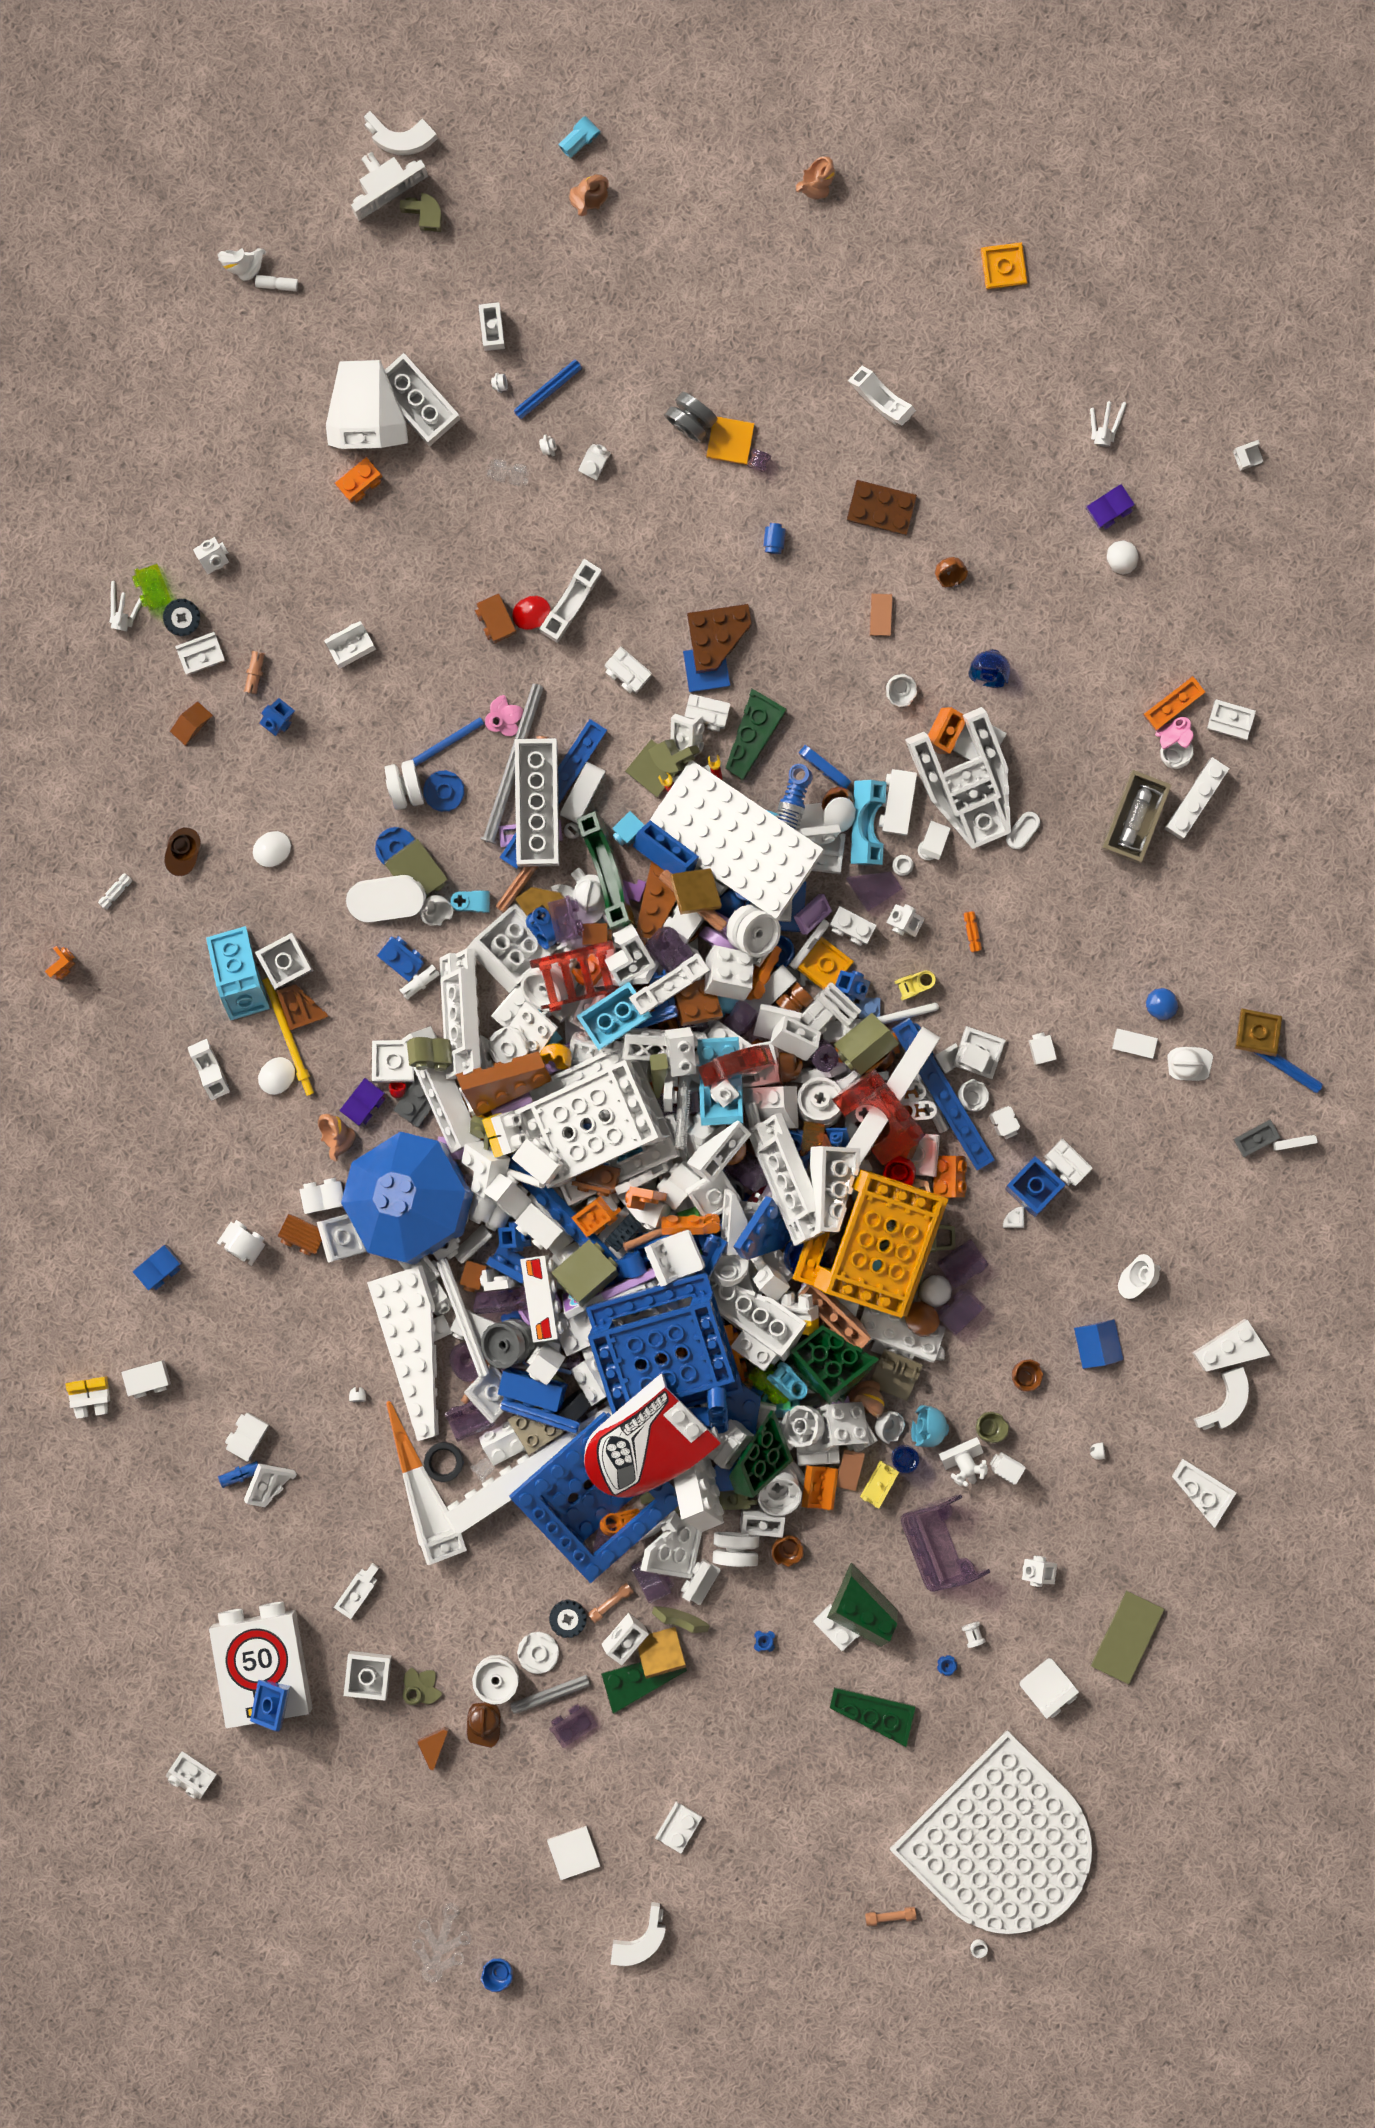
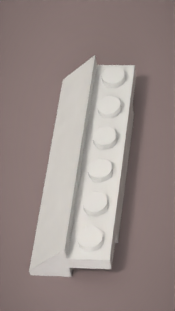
M467 948L457 954L448 953L439 958L444 1039H449L451 1042L453 1064L446 1069V1079H457L455 1074L462 1072L464 1075L473 1072V1069L482 1066V1059L480 1058L481 1040L478 1030L480 1020L477 1012L478 997L476 995V958L474 956V949Z
M782 1113L774 1114L764 1122L757 1123L748 1129L751 1133L749 1138L793 1244L797 1246L825 1234V1232L818 1231L814 1190L797 1152L794 1140L789 1133L786 1121Z

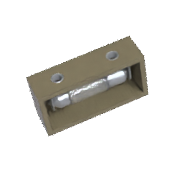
M1132 770L1127 778L1101 850L1137 864L1142 863L1171 784Z

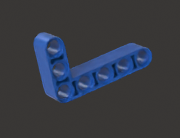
M721 1387L711 1388L707 1390L708 1407L688 1409L709 1430L715 1427L718 1434L725 1433L729 1430L726 1390Z

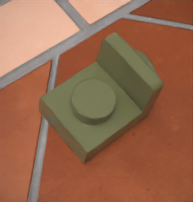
M474 1115L470 1121V1134L477 1138H483L484 1149L488 1150L491 1146L489 1139L496 1136L488 1138L482 1122L484 1118Z

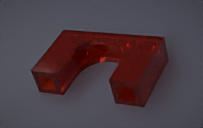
M875 1069L842 1089L832 1099L844 1116L862 1105L874 1106L886 1115L890 1123V1133L879 1139L871 1148V1151L882 1165L917 1145L925 1136L921 1127L911 1117L908 1110L904 1108L895 1093L891 1091Z

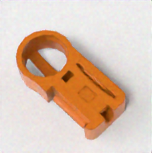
M636 1508L618 1513H610L601 1519L600 1529L605 1535L613 1536L640 1511ZM611 1518L615 1523L606 1525V1519ZM617 1527L616 1531L609 1530L610 1528Z

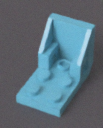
M246 926L207 937L206 940L216 987L230 1021L270 1009L266 992L254 961Z
M739 1037L697 1039L701 1126L733 1124L736 1121L743 1123L744 1101ZM728 1079L739 1092V1096L723 1108L720 1103H716L713 1100L710 1090L716 1081L721 1083L723 1080Z

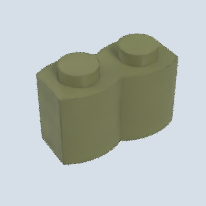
M413 1037L407 1041L409 1066L416 1067V1070L433 1068L435 1071H445L447 1067L453 1064L451 1042L449 1039Z

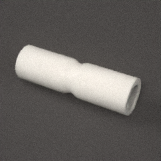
M256 275L255 287L297 292L298 279Z

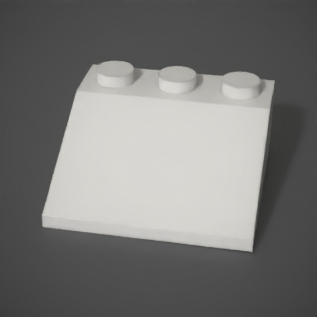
M515 903L481 932L467 947V949H474L475 958L509 993L517 985L521 984L524 975L538 960L549 957L557 947L554 944L550 948L544 949L539 945L535 936L526 926L525 920L527 916Z

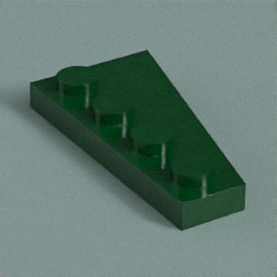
M752 688L725 768L742 780L746 778L787 712L786 708Z

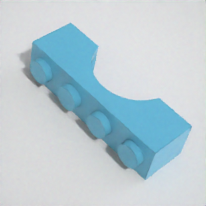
M876 780L854 781V807L856 811L852 824L851 864L883 865L884 844L875 836L874 818L880 806L886 803V782Z

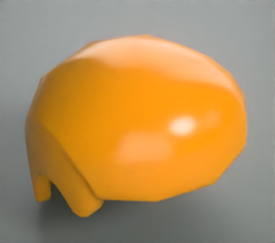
M553 1043L542 1048L540 1055L545 1064L553 1061L556 1069L571 1068L572 1054L568 1047L560 1043Z

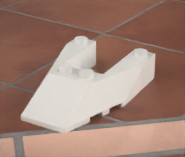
M982 707L963 715L978 757L942 772L930 738L925 732L905 739L931 801L972 849L1011 833L1008 766L988 714Z

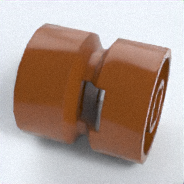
M797 981L788 988L787 994L783 993L775 1000L781 1008L802 1013V1007L807 1008L814 1001L812 996Z

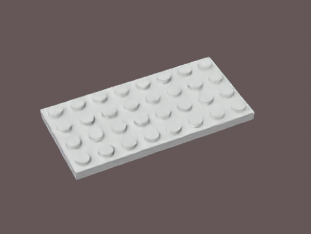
M694 761L688 762L650 819L698 855L699 858L696 865L702 869L711 868L715 878L765 912L772 914L777 920H779L825 851Z

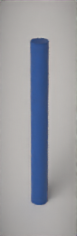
M479 717L411 759L414 760L415 767L484 725V722Z

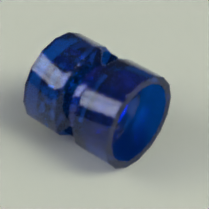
M902 1444L893 1450L891 1461L897 1471L910 1473L917 1468L919 1456L912 1446Z

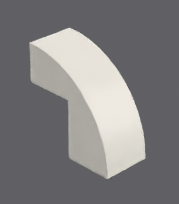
M205 1039L189 1046L190 1056L199 1071L203 1087L211 1101L229 1093L228 1084L208 1040Z

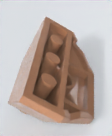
M809 1284L797 1295V1301L798 1296L801 1294L812 1295L813 1305H818L819 1327L825 1326L843 1337L847 1342L861 1349L871 1340L862 1322L835 1296L827 1294Z

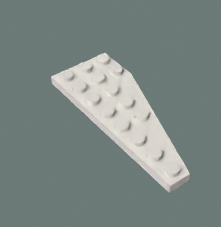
M420 1265L367 1282L418 1441L439 1435L438 1410H436V1396L438 1394L437 1388H435V1378L437 1377L436 1345H434L433 1332H435V1323H433L435 1304L423 1267Z

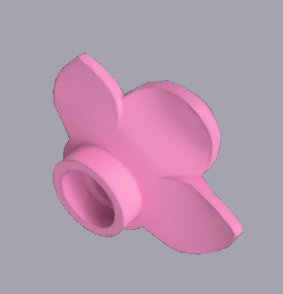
M505 695L497 697L491 703L490 713L485 718L487 729L492 732H501L505 736L516 735L518 726L515 723L522 717L523 708L517 705H508ZM493 718H497L499 720L498 725H495L493 723Z
M1177 718L1172 723L1165 724L1157 730L1155 735L1161 737L1162 748L1166 749L1176 742L1184 748L1190 745L1193 733L1191 731V722L1188 718Z

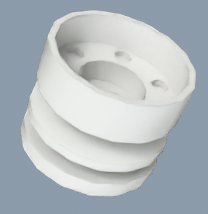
M789 1464L757 1494L760 1507L766 1513L773 1516H783L794 1511L800 1504L802 1493L795 1469Z

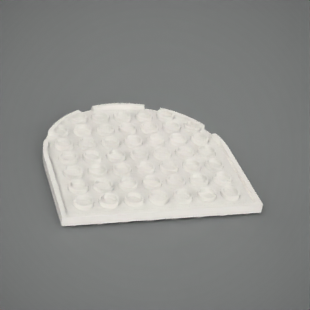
M1007 1730L908 1829L890 1850L956 1916L986 1931L1012 1934L1031 1931L1034 1928L1048 1924L1071 1906L1080 1894L1089 1873L1092 1845L1085 1816L1074 1797Z

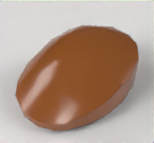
M925 1302L912 1303L908 1316H904L907 1327L912 1333L921 1337L932 1335L937 1330L940 1322L935 1309Z

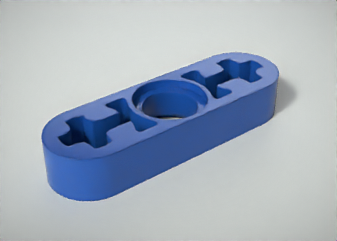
M804 745L798 752L801 757L816 769L822 770L823 774L839 787L847 789L851 781L808 746Z

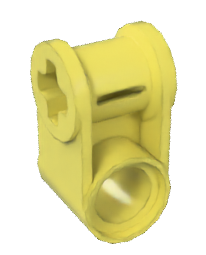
M926 970L894 981L895 984H898L902 994L901 1000L908 999L932 988L935 984L934 974ZM928 974L931 976L932 983L929 986L921 984L920 977L922 975ZM904 983H906L909 992H907Z

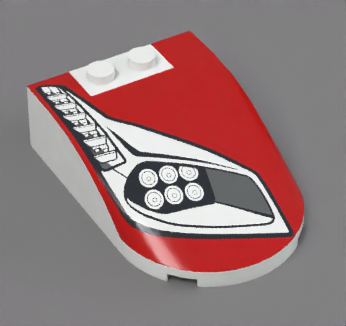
M661 1373L591 1434L585 1446L584 1464L589 1479L599 1490L616 1497H634L681 1475L719 1446L721 1441L715 1427L709 1430L667 1388L665 1377Z

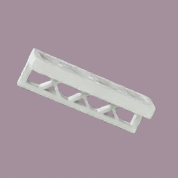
M633 1028L623 1035V1059L650 1061V1055L655 1054H650L648 1049L654 1045L662 1049L657 1054L666 1053L667 1055L666 1047L664 1048L666 1046L665 1030ZM692 1032L697 1035V1039H708L705 1032ZM629 1044H638L642 1048L636 1053H628Z

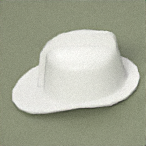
M586 875L575 886L572 913L583 924L595 923L603 915L605 901L598 876Z
M1175 1048L1168 1054L1169 1075L1179 1080H1205L1209 1077L1213 1055L1203 1048Z
M1139 1255L1121 1274L1118 1283L1120 1294L1125 1298L1131 1299L1140 1295L1145 1289L1152 1288L1159 1280L1161 1267L1156 1265L1148 1255Z

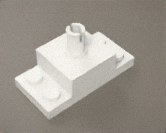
M373 152L368 153L371 162L365 155L362 158V162H364L370 173L359 180L366 195L362 194L353 200L354 203L351 204L358 221L428 177L423 162L421 160L418 162L412 161L406 165V169L403 171L395 157L380 165Z

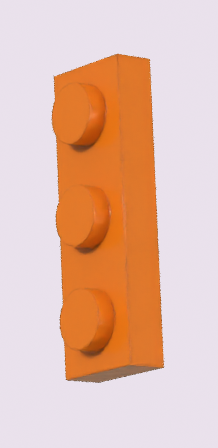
M1192 676L1143 715L1156 731L1202 696L1205 691L1194 676Z
M732 1324L724 1326L730 1346L739 1336L738 1332L734 1333ZM732 1349L741 1381H745L744 1372H748L746 1360H741L744 1357Z

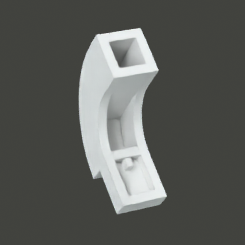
M371 111L364 116L365 127L372 134L376 132L372 136L373 142L384 151L392 154H415L428 148L438 139L437 134L423 119L410 130L398 133L388 130Z
M861 366L848 380L872 407L895 425L898 423L902 426L916 411L912 405L894 395L871 370L864 366Z
M1239 1366L1221 1373L1226 1386V1399L1216 1411L1195 1418L1196 1427H1202L1205 1430L1215 1426L1214 1422H1217L1219 1428L1222 1429L1240 1416L1247 1403L1249 1392L1248 1380L1243 1367Z
M651 1903L649 1926L642 1937L634 1941L613 1940L611 1965L629 1966L640 1963L649 1958L658 1949L666 1929V1925L658 1924V1922H662L663 1909H660V1903Z

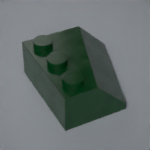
M823 1325L792 1348L789 1359L829 1405L860 1382L879 1361L875 1356L867 1354L860 1347L852 1345Z
M774 1410L769 1412L729 1475L733 1489L737 1494L751 1498L755 1497L793 1461Z
M850 1563L827 1618L882 1647L891 1641L898 1624V1610L853 1563Z

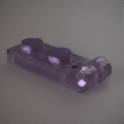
M522 1286L520 1289L478 1292L476 1293L473 1310L475 1314L527 1310L525 1287Z

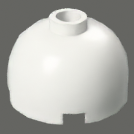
M795 1406L791 1411H787L782 1421V1432L786 1435L788 1443L795 1447H809L816 1444L822 1438L825 1430L822 1415L818 1410L810 1406Z

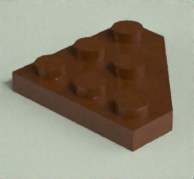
M748 604L687 613L696 674L717 671L722 665L723 660L739 643L744 633L750 629L752 624Z

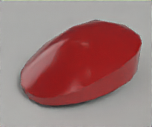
M540 596L524 598L513 609V621L519 628L525 630L536 629L542 626L551 612L550 605L547 600Z
M895 1156L885 1165L883 1176L913 1186L916 1178V1168L910 1159Z

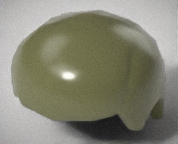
M990 1411L983 1413L977 1419L976 1433L982 1441L990 1444L1003 1441L1008 1435L1009 1424L1005 1422L1001 1414Z

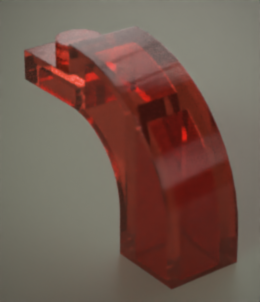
M757 1045L712 1059L713 1061L699 1066L698 1069L704 1087H709L736 1075L761 1071L775 1065V1061L769 1045Z

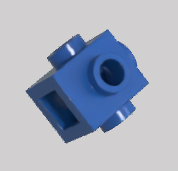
M278 698L271 706L267 705L262 711L263 718L259 724L276 736L281 731L285 732L290 727L292 722L289 720L295 710Z
M841 970L835 986L852 1002L855 999L864 1001L871 982L864 979V974L852 971L850 973Z
M515 1222L509 1223V1227L498 1228L500 1249L511 1248V1252L523 1251V1247L531 1246V1236L529 1234L524 1236L516 1229L518 1225Z

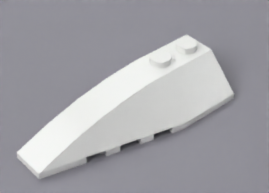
M711 1275L709 1279L721 1316L740 1331L744 1330L776 1353L779 1359L785 1361L790 1355V1350L797 1345L807 1323L774 1299L759 1295L754 1291L746 1290L737 1285L732 1287L720 1286L713 1280Z

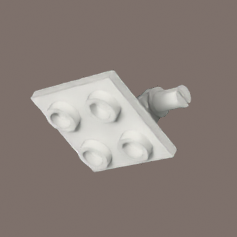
M525 1001L509 1027L518 1029L524 1034L528 1041L529 1053L537 1051L541 1053L542 1048L546 1046L558 1028L548 1018L553 1015L560 1022H563L567 1016L558 1007L552 1011L541 1013L530 1002Z

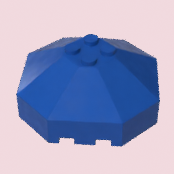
M399 1132L351 1163L341 1204L368 1253L415 1265L426 1255L433 1254L444 1247L453 1238L457 1239L463 1235L474 1193L465 1182L464 1175L457 1162L453 1160L447 1144Z

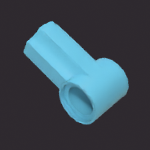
M584 116L574 126L573 131L558 145L571 159L586 144H590L593 141L592 138H596L601 131L587 116Z

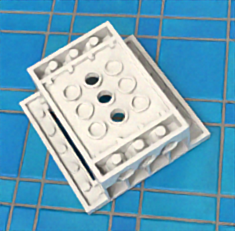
M624 1043L551 1076L552 1081L530 1091L532 1103L515 1111L516 1114L521 1116V1127L528 1138L540 1139L545 1143V1148L549 1152L557 1153L561 1157L560 1161L565 1164L553 1181L547 1184L546 1187H560L568 1206L597 1194L595 1190L590 1189L589 1192L577 1190V1186L571 1185L572 1181L576 1180L577 1175L638 1147L652 1145L651 1148L612 1165L613 1167L621 1168L618 1184L681 1156L678 1148H674L675 1141L641 1061L622 1058ZM629 1044L628 1053H636L633 1044ZM605 1109L611 1115L607 1122L601 1118V1113ZM589 1118L592 1122V1127L589 1130H585L582 1125L583 1120ZM568 1126L574 1132L570 1139L564 1135V1130Z

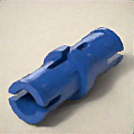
M256 1460L243 1467L237 1466L235 1470L219 1475L218 1479L222 1488L239 1481L242 1483L246 1478L254 1476L259 1464Z

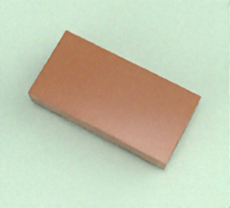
M871 594L870 636H891L892 594Z
M844 1449L836 1487L856 1491L864 1453Z

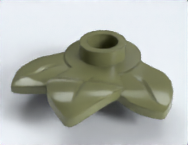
M410 1668L405 1673L403 1678L405 1685L403 1699L407 1704L417 1705L420 1702L431 1704L440 1698L442 1692L433 1687L436 1679L435 1671L426 1670L418 1674L414 1668ZM416 1691L417 1697L411 1698L409 1692Z

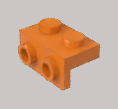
M55 946L53 949L60 956V959L45 972L52 979L57 980L60 978L62 980L70 973L69 969L75 965V962L72 960L75 957L68 948Z
M938 1156L936 1177L933 1176L934 1194L943 1197H965L967 1190L965 1182L967 1162L965 1161V1156Z
M806 1465L801 1507L834 1509L838 1469Z

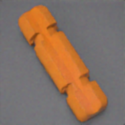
M965 912L963 916L964 921L967 923L965 926L968 941L971 943L969 944L970 951H980L982 947L981 942L978 940L980 937L977 922H975V912Z

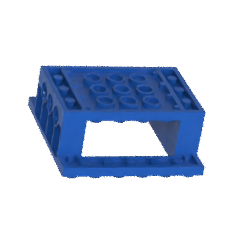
M707 1271L674 1280L664 1286H653L586 1306L592 1326L588 1339L612 1415L661 1373L665 1377L667 1388L687 1408L707 1403V1390L711 1388H724L726 1396L744 1392ZM692 1297L690 1306L618 1327L614 1325L613 1319ZM684 1347L688 1351V1355L684 1358L678 1357L676 1349ZM664 1353L667 1356V1362L663 1364L658 1363L656 1355ZM644 1359L647 1362V1367L645 1369L637 1368L635 1365L636 1360Z
M603 1412L509 1495L510 1499L590 1584L679 1506L676 1489L669 1481L648 1491L655 1499L593 1554L591 1553L585 1540L600 1527L601 1519L610 1513H616L633 1498L616 1497L606 1494L594 1484L590 1488L583 1487L584 1482L589 1479L584 1464L586 1443L591 1434L611 1417L609 1412L607 1414ZM572 1493H577V1500L569 1502L568 1496Z

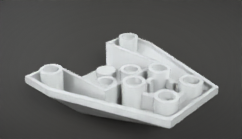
M381 360L339 362L326 422L328 445L340 449L383 448L408 443L406 420Z

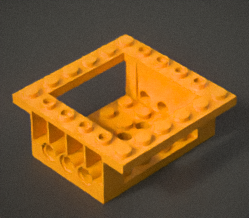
M859 1168L858 1175L855 1176L852 1188L859 1193L832 1269L819 1265L830 1232H825V1234L805 1242L792 1279L812 1285L827 1294L900 1318L902 1316L907 1317L948 1198ZM890 1220H894L896 1223L892 1231H888L886 1228ZM887 1240L889 1243L888 1248L881 1251L879 1248L880 1242ZM880 1260L882 1263L881 1268L874 1271L872 1268L873 1262Z

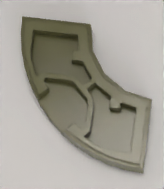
M654 1607L652 1614L664 1624L676 1625L691 1633L708 1632L710 1627L709 1624L700 1618L677 1609Z

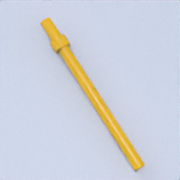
M265 978L262 981L298 1072L296 1073L298 1081H301L306 1096L312 1095L314 1091L309 1080L310 1074L308 1069L305 1070L276 991L269 978Z

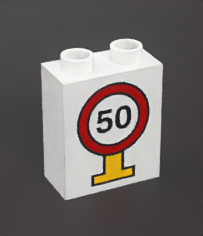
M284 1602L259 1606L260 1616L245 1619L243 1609L218 1613L219 1623L213 1624L209 1628L226 1728L255 1724L250 1721L258 1680L290 1686L284 1718L307 1715L313 1709L296 1610L285 1612Z

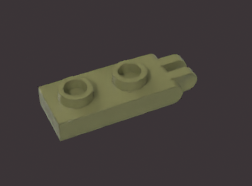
M734 1490L720 1491V1496H718L723 1510L750 1509L751 1505L758 1504L757 1500H750V1497L737 1494Z

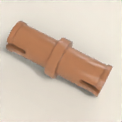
M252 651L250 666L246 671L248 676L244 692L250 693L251 685H253L252 694H257L260 676H263L261 670L265 653L260 652L257 661L258 652Z

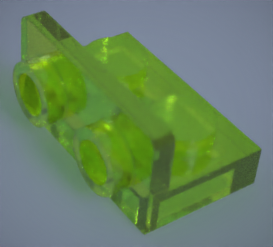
M158 564L140 570L138 568L134 569V576L131 577L135 588H140L142 595H139L142 606H147L148 612L166 606L172 601Z
M770 1364L763 1371L756 1366L748 1377L754 1382L753 1385L757 1389L764 1391L772 1403H787L789 1399L767 1379L769 1375L776 1371L777 1367Z

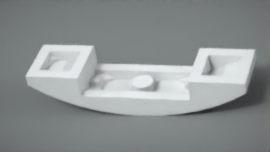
M697 953L681 963L673 971L629 997L639 1014L643 1015L691 985L710 971V969Z

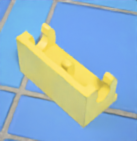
M879 1461L860 1497L879 1509L899 1471Z

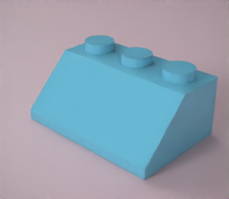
M630 982L577 1015L578 1020L599 1051L652 1017L649 1011L640 1015L630 1001L629 997L636 993Z

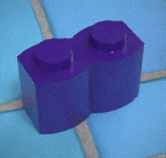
M1120 484L1086 506L1085 509L1098 529L1102 527L1107 529L1116 523L1114 519L1120 515L1124 518L1132 513L1133 510L1131 508L1135 504L1123 485Z
M364 1078L339 1111L358 1126L362 1123L366 1125L373 1116L370 1113L373 1108H379L385 1101L383 1097L385 1092L370 1080Z

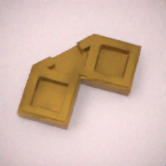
M531 887L515 898L526 916L542 905L549 911L554 921L559 920L572 911L563 894L557 891Z

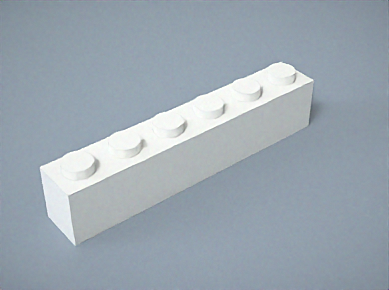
M430 1026L410 1033L402 1039V1042L407 1051V1041L413 1037L434 1039L437 1036ZM414 1067L451 1153L464 1149L467 1143L480 1141V1138L470 1134L471 1114L463 1101L462 1094L455 1080L446 1079V1070L435 1071L433 1068L416 1070V1067Z

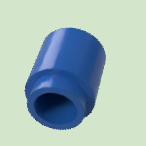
M770 523V526L765 527L763 544L765 553L781 554L782 549H784L786 529L782 528V524Z

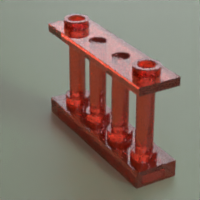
M612 940L530 960L531 969L539 967V970L542 971L550 1002L549 1004L541 1005V1010L548 1008L550 1012L561 1010V1005L603 994L606 997L620 988L619 986L613 987L610 971L605 962L607 950L614 949ZM590 954H595V957H598L605 986L604 990L596 992L594 990L587 961ZM574 958L580 964L587 994L576 996L569 964H571L570 959ZM558 963V966H561L568 999L560 1001L557 999L550 971L552 968L551 964Z

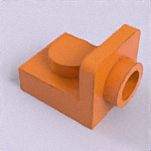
M591 953L580 969L573 968L571 972L579 984L595 986L608 966L597 954Z

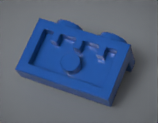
M391 936L377 956L410 982L425 964L421 960L423 956L415 949L412 952L405 947L408 943L399 936L396 939Z
M499 1245L495 1254L489 1257L486 1264L522 1284L524 1283L520 1259L526 1258L516 1252H511L509 1248L500 1249Z

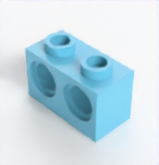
M629 811L612 828L614 832L613 838L621 846L626 844L629 847L635 841L637 832L644 824Z

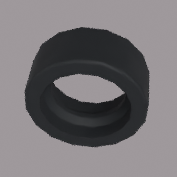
M579 1389L563 1402L562 1408L554 1412V1414L577 1421L590 1408L591 1404L583 1390Z
M448 1442L436 1443L430 1447L424 1458V1468L428 1476L439 1482H448L455 1479L462 1471L464 1464L463 1454L460 1449ZM439 1450H448L456 1458L455 1468L448 1474H440L432 1467V1457Z

